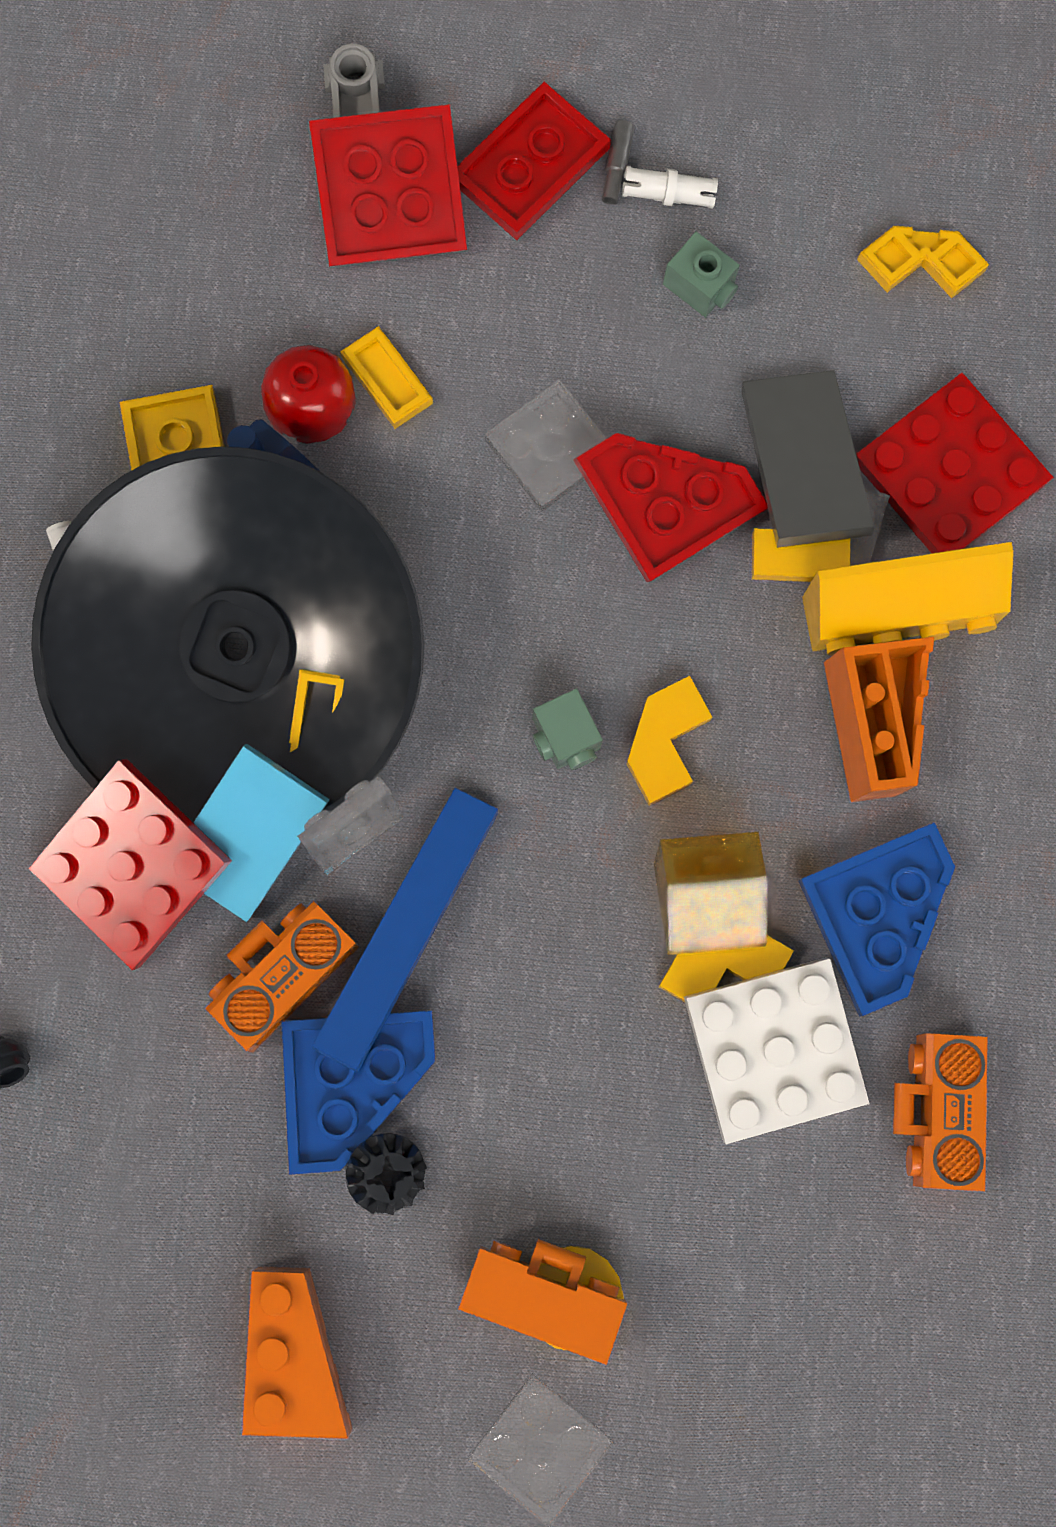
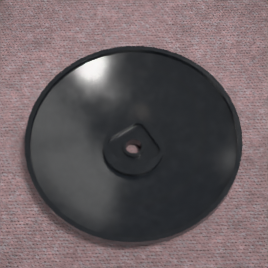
M239 447L196 448L166 455L124 474L96 495L68 526L45 568L36 596L31 640L33 673L46 720L60 748L85 781L95 789L119 760L128 759L193 823L242 747L246 744L330 799L314 824L329 817L350 803L371 784L387 765L400 745L410 724L419 697L425 647L423 619L418 595L409 569L397 545L366 505L345 487L324 473L301 462L271 452ZM233 632L241 633L248 641V652L241 660L232 659L225 650V641ZM303 669L340 676L341 679H344L343 691L333 713L336 685L309 681L298 748L290 752L291 743L289 744L299 670Z

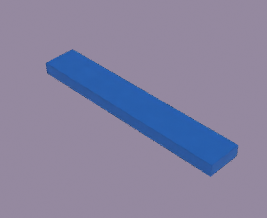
M454 788L312 1045L314 1050L356 1072L359 1071L498 815L497 808Z

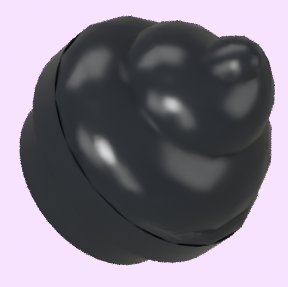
M1 1035L0 1088H7L19 1083L28 1075L30 1055L24 1045L14 1039L4 1038Z

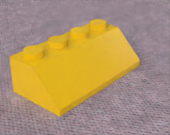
M1012 542L817 571L802 597L812 652L827 650V655L833 656L843 647L866 643L876 644L902 641L903 638L919 635L921 638L934 637L935 641L948 637L950 631L967 628L968 634H981L995 630L997 628L996 624L1010 612L1014 552Z

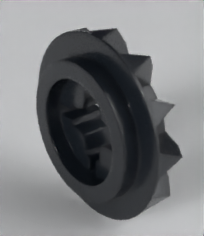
M393 1133L378 1134L363 1141L350 1156L346 1168V1184L354 1201L371 1214L387 1213L394 1215L397 1210L405 1206H412L413 1200L419 1191L425 1189L424 1177L427 1166L418 1147L406 1137ZM384 1156H386L394 1170H402L400 1175L392 1178L390 1192L385 1189L380 1180H372L376 1175L382 1173V1165L385 1164Z

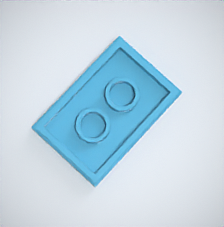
M244 745L194 821V824L232 860L204 894L245 922H248L330 799L250 745Z

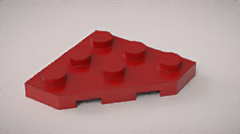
M615 433L573 459L646 582L659 577L768 508L764 497L745 466L699 456L700 454L666 445L659 446L636 440L635 437Z

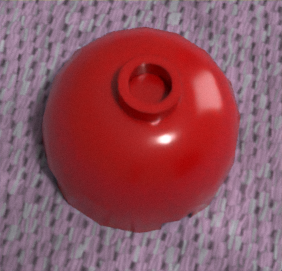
M313 345L291 347L277 355L265 370L261 385L263 408L276 431L282 435L284 433L289 437L296 438L298 442L308 444L326 441L340 433L347 425L346 421L350 417L352 409L354 411L356 404L353 379L342 360L328 349Z

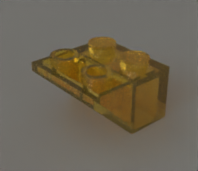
M759 832L660 839L654 861V870L667 955L765 947L767 944V876Z

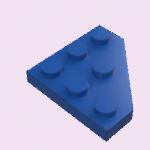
M935 822L798 881L859 1017L908 997L915 979L913 976L922 952L926 949L938 916L939 905L955 869V865Z
M432 1011L390 1013L358 1072L312 1048L327 1018L282 1021L289 1175L341 1171L348 1164L354 1150L374 1134L436 1062Z

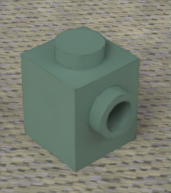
M696 231L667 264L663 285L706 318L716 305L723 309L737 292L739 286L735 284L740 265Z
M577 688L533 708L532 720L538 732L533 734L532 737L544 761L552 758L557 770L566 765H569L571 770H576L597 758L595 752L601 749L603 739Z

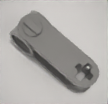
M350 43L341 46L335 50L332 56H329V64H323L326 93H332L333 118L379 113L378 89H385L383 60H376L375 53H371L368 48L360 44ZM352 73H359L363 75L361 78L356 80H349L345 78L346 76Z

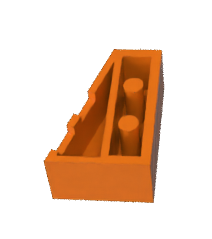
M934 637L843 647L824 662L851 802L895 797L918 786L925 726L921 725L924 698L928 696L929 680H926L929 654L933 651Z
M258 1267L252 1271L242 1435L348 1439L353 1429L343 1399L339 1375L331 1354L326 1335L327 1331L310 1268Z

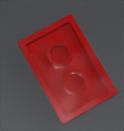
M544 81L457 166L460 191L515 240H518L610 149L611 139Z

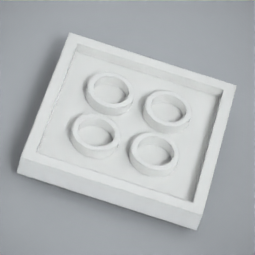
M825 957L684 996L721 1137L725 1144L869 1104L830 958Z

